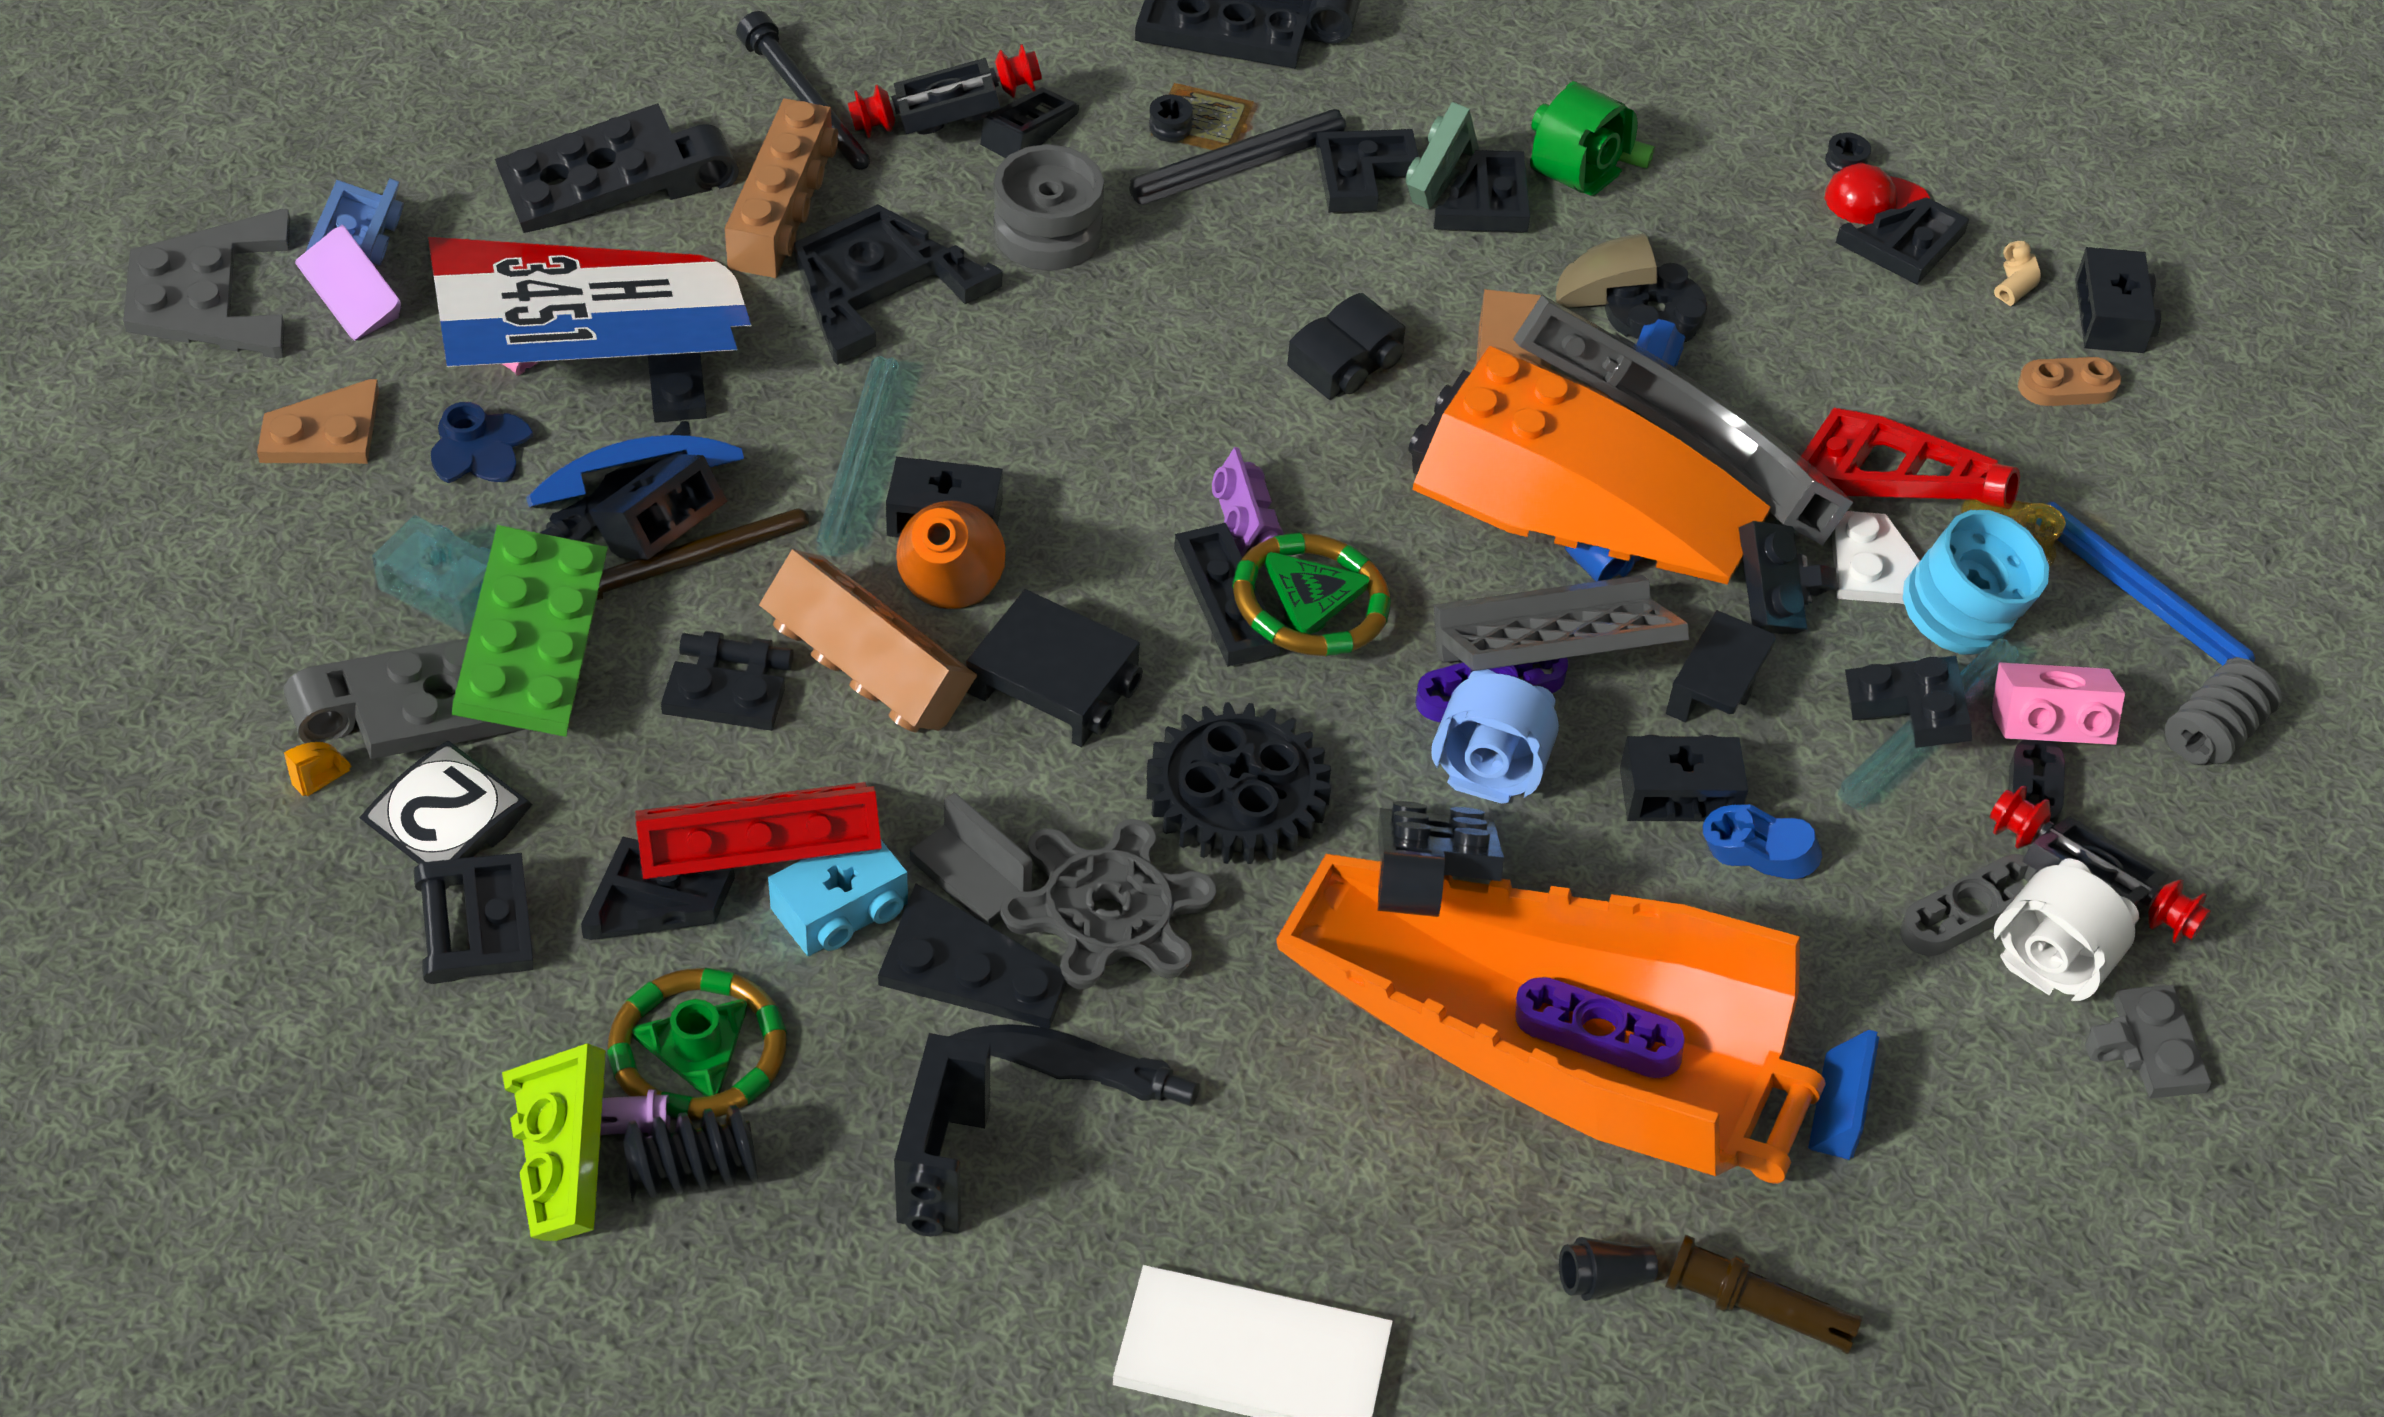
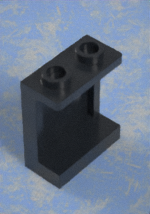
M1024 589L966 660V667L977 674L966 693L985 702L995 689L1068 723L1072 727V743L1082 748L1093 732L1101 735L1108 728L1114 715V705L1121 696L1130 698L1137 690L1143 675V669L1139 667L1140 642Z
M933 1033L928 1035L894 1158L897 1223L906 1224L908 1229L916 1234L932 1237L940 1235L942 1231L956 1234L959 1232L961 1225L960 1162L956 1159L940 1157L949 1122L983 1129L986 1127L990 1111L989 1043Z

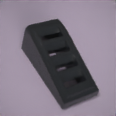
M1041 87L1035 92H1031L984 118L980 145L1004 158L1025 147L1042 145L1078 114L1079 105ZM1043 102L1052 108L1043 106L1050 110V112L1045 113L1036 109V107Z

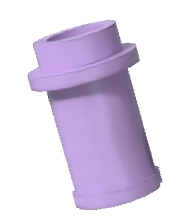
M656 1089L648 1090L647 1096L603 1098L600 1136L625 1134L628 1122L633 1120L637 1122L642 1133L650 1135L652 1121L654 1117L661 1116L670 1131L671 1117L667 1115L669 1095H657Z

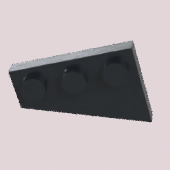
M915 883L878 974L879 986L1048 1029L1051 1028L1067 984L1060 967Z

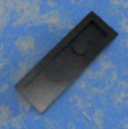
M1222 523L1175 534V552L1227 667L1279 655L1280 646L1272 644L1253 630L1242 616L1236 604L1233 580L1237 565L1242 560V556L1227 524ZM1255 586V597L1261 608L1267 612L1264 603Z

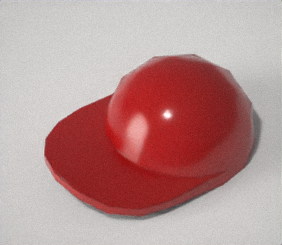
M1862 162L1843 167L1833 175L1825 190V201L1831 211L1849 222L1864 225L1872 224L1877 213L1889 209H1902L1908 203L1926 197L1930 199L1926 190L1919 185L1902 178L1889 176L1880 167Z

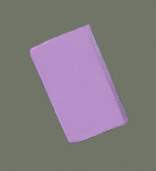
M341 225L333 229L296 259L295 264L354 341L399 318L401 308L399 298L345 226Z

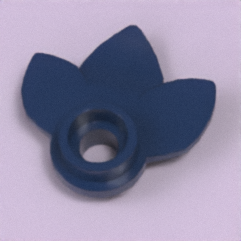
M455 403L444 411L439 422L438 432L440 440L431 450V463L437 476L447 483L454 482L469 472L476 477L488 481L506 482L512 479L517 467L512 447L528 441L533 437V432L525 421L509 413L487 415L475 403Z

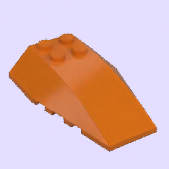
M1494 346L1487 348L1444 411L1412 489L1508 533L1528 537L1530 530L1555 536L1554 544L1576 549L1577 543L1581 542L1609 549V557L1629 561L1632 555L1657 560L1656 568L1727 585L1743 559L1739 527L1752 521L1764 522L1771 508L1726 471L1690 446L1603 392L1508 350Z

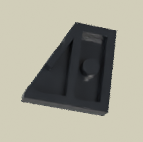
M1475 150L1466 164V171L1458 175L1452 184L1449 198L1443 206L1438 205L1435 209L1433 228L1436 230L1528 232L1530 211L1524 151Z
M1926 197L1908 203L1902 209H1889L1877 213L1872 224L1855 228L1851 222L1843 224L1839 228L1835 243L1918 285L1965 234L1969 218Z

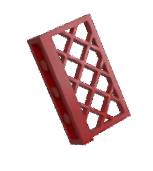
M866 782L635 811L643 879L882 849L876 791L874 786L867 787Z

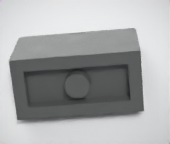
M955 792L944 799V825L910 849L911 862L972 916L990 927H993L1003 919L1001 916V903L1006 896L1018 891H1032L1031 858Z

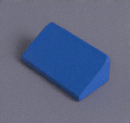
M1867 1030L1826 1052L1822 1077L1826 1084L1819 1101L1816 1103L1808 1146L1810 1150L1848 1160L1854 1157L1864 1129L1880 1038L1877 1036V1031Z

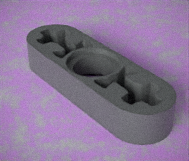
M2006 855L1920 899L1906 910L1900 928L1903 942L1908 948L1918 954L1936 956L1994 927L1999 916L2024 888V885L2021 883H2015L2005 888L2001 897L1999 890L2005 887L2008 877L2010 876L2014 880L2024 878L2029 882L2036 874V869L2022 862L2025 855ZM1965 897L1975 898L1986 906L1988 912L1983 915L1969 914L1959 906L1958 900ZM1944 913L1948 917V919L1941 923L1938 934L1931 929L1923 932L1918 929L1920 921L1926 926H1932L1942 921Z

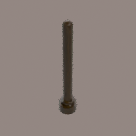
M793 509L658 552L648 560L636 559L604 569L597 601L603 599V593L803 529L809 524V515L804 509Z

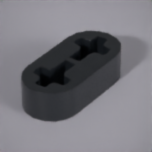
M2023 739L2017 744L2009 765L2008 789L2015 793L2024 785L2027 787V801H2029L2031 793L2039 795V802L2048 799L2051 812L2049 821L2056 825L2064 804V754L2059 746L2052 741ZM2030 757L2041 759L2040 763L2044 767L2041 776L2033 775L2034 763L2033 760H2030Z

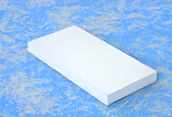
M1143 1265L1115 1367L1113 1385L1251 1417H1372L1392 1320Z

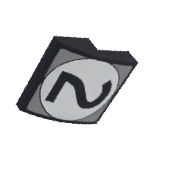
M448 740L404 771L372 802L359 818L417 864L430 861L474 857L485 843L494 847L510 833L533 804Z

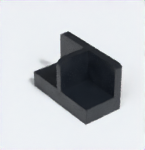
M1716 610L1673 682L1666 714L1686 723L1698 701L1727 714H1734L1740 704L1746 705L1749 701L1755 678L1773 648L1776 636L1771 632Z

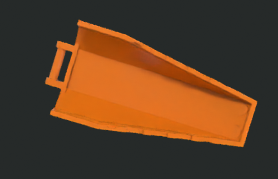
M1325 854L1276 941L1277 947L1281 952L1329 988L1384 1024L1467 1073L1596 1140L1713 1176L1740 1166L1751 1170L1756 1177L1765 1182L1780 1183L1784 1181L1791 1164L1790 1157L1788 1156L1810 1104H1815L1819 1101L1826 1084L1822 1075L1817 1071L1782 1060L1799 994L1800 936L1684 904L1611 894L1608 902L1573 897L1570 888L1551 886L1549 893L1512 888L1511 881L1508 879H1502V881L1490 880L1489 884L1454 880L1452 876L1444 875L1439 917L1377 911L1380 861ZM1547 977L1668 1018L1678 1024L1684 1034L1682 1063L1676 1072L1667 1077L1651 1078L1530 1036L1522 1031L1516 1022V997L1518 989L1530 979ZM1543 1003L1539 1009L1534 1010L1543 1012L1547 1006L1552 1005ZM1573 1011L1570 1012L1569 1021L1565 1020L1566 1023H1572ZM1599 1018L1591 1019L1583 1024V1028L1588 1033L1596 1036L1611 1034L1616 1029L1611 1022ZM1626 1031L1625 1043H1629L1630 1034L1634 1035V1032ZM1655 1042L1654 1046L1646 1049L1657 1052L1660 1046L1665 1045ZM1772 1088L1786 1091L1788 1095L1766 1144L1750 1139Z

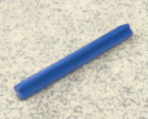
M2052 501L2046 503L2036 514L2034 521L2037 525L2218 663L2224 665L2227 659L2235 657L2248 659L2254 663L2253 651L2057 503Z

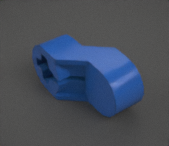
M1751 804L1728 805L1712 811L1703 824V835L1714 858L1725 865L1750 866L1763 874L1785 879H1798L1813 873L1822 860V849L1815 831L1803 819L1775 818Z

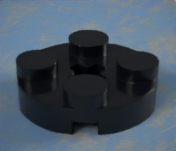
M1666 263L1661 267H1657V283L1610 288L1605 305L1609 322L1619 333L1626 337L1629 334L1639 339L1644 325H1651L1660 319L1674 323L1676 329L1685 336L1684 343L1692 339L1696 335V331L1701 328L1707 310V301L1703 291L1693 280L1688 278V271L1685 267L1676 263ZM1656 301L1664 304V311H1657L1654 306H1649L1648 302Z

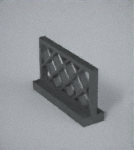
M1643 575L1433 605L1436 649L1439 659L1443 663L1461 660L1473 671L1689 640L1688 623L1650 598V582Z

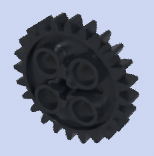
M1225 702L1223 715L1218 716L1210 708L1204 706L1202 707L1201 721L1199 722L1187 714L1182 715L1181 730L1167 726L1165 728L1164 742H1155L1153 744V758L1148 759L1146 798L1152 800V816L1164 817L1163 832L1165 834L1180 830V847L1185 848L1197 841L1201 843L1200 857L1202 858L1207 857L1214 848L1219 849L1222 852L1223 863L1226 864L1230 862L1234 852H1242L1247 864H1253L1255 851L1262 850L1271 861L1276 860L1278 844L1292 852L1296 851L1298 835L1308 839L1313 837L1315 823H1323L1326 805H1329L1332 786L1329 784L1331 766L1324 764L1325 750L1323 747L1312 748L1313 733L1308 731L1295 735L1296 719L1291 718L1280 725L1275 722L1276 709L1273 708L1266 712L1263 717L1255 716L1253 703H1248L1243 714H1235L1230 702Z

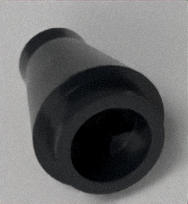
M1578 1237L1574 1244L1564 1245L1559 1255V1275L1565 1292L1570 1296L1581 1295L1584 1301L1641 1283H1652L1656 1280L1658 1274L1656 1252L1649 1244L1632 1245Z

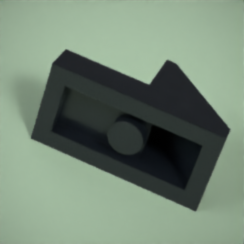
M700 352L647 355L654 423L707 418Z

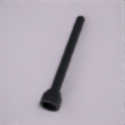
M754 11L746 15L739 22L736 29V35L749 52L755 51L758 55H764L800 101L829 107L780 46L778 27L768 14L763 11ZM831 109L832 128L838 129L837 148L855 169H866L870 164L869 155Z

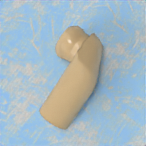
M2025 241L2009 243L2003 251L2006 259L2004 269L2007 279L1995 288L1994 295L2009 306L2015 304L2034 289L2041 279L2037 259L2034 254L2030 253L2031 247Z

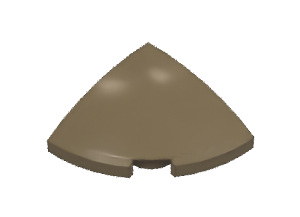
M1643 233L1628 235L1603 242L1588 249L1587 252L1569 264L1561 274L1556 288V303L1565 308L1604 305L1607 303V288L1657 283V266L1647 236Z

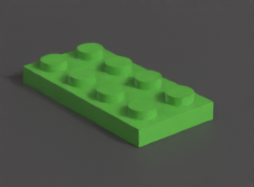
M497 525L453 700L452 715L564 737L567 736L608 547Z

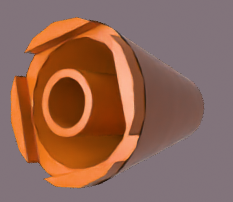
M960 501L938 502L920 510L905 525L897 545V566L903 582L917 598L938 608L961 609L981 602L995 587L1005 568V544L998 526L983 510Z

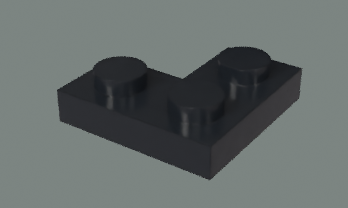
M1413 129L1317 132L1316 151L1328 213L1377 211L1379 195L1375 177L1406 176L1412 161L1419 157Z
M1956 656L1926 657L1916 661L1884 665L1870 664L1861 668L1845 669L1852 720L1909 713L1915 748L1972 741L1971 721Z

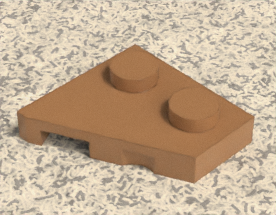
M368 379L265 413L257 449L259 463L368 464L379 395L377 379Z

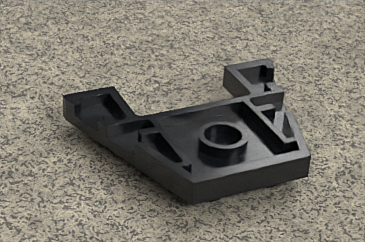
M879 204L794 242L795 260L832 359L837 365L876 347V332L856 312L869 304L931 275L938 276L964 304L1002 287L1003 272L997 266L988 262L982 267L965 258L964 249L957 245L946 248L929 239L928 230Z

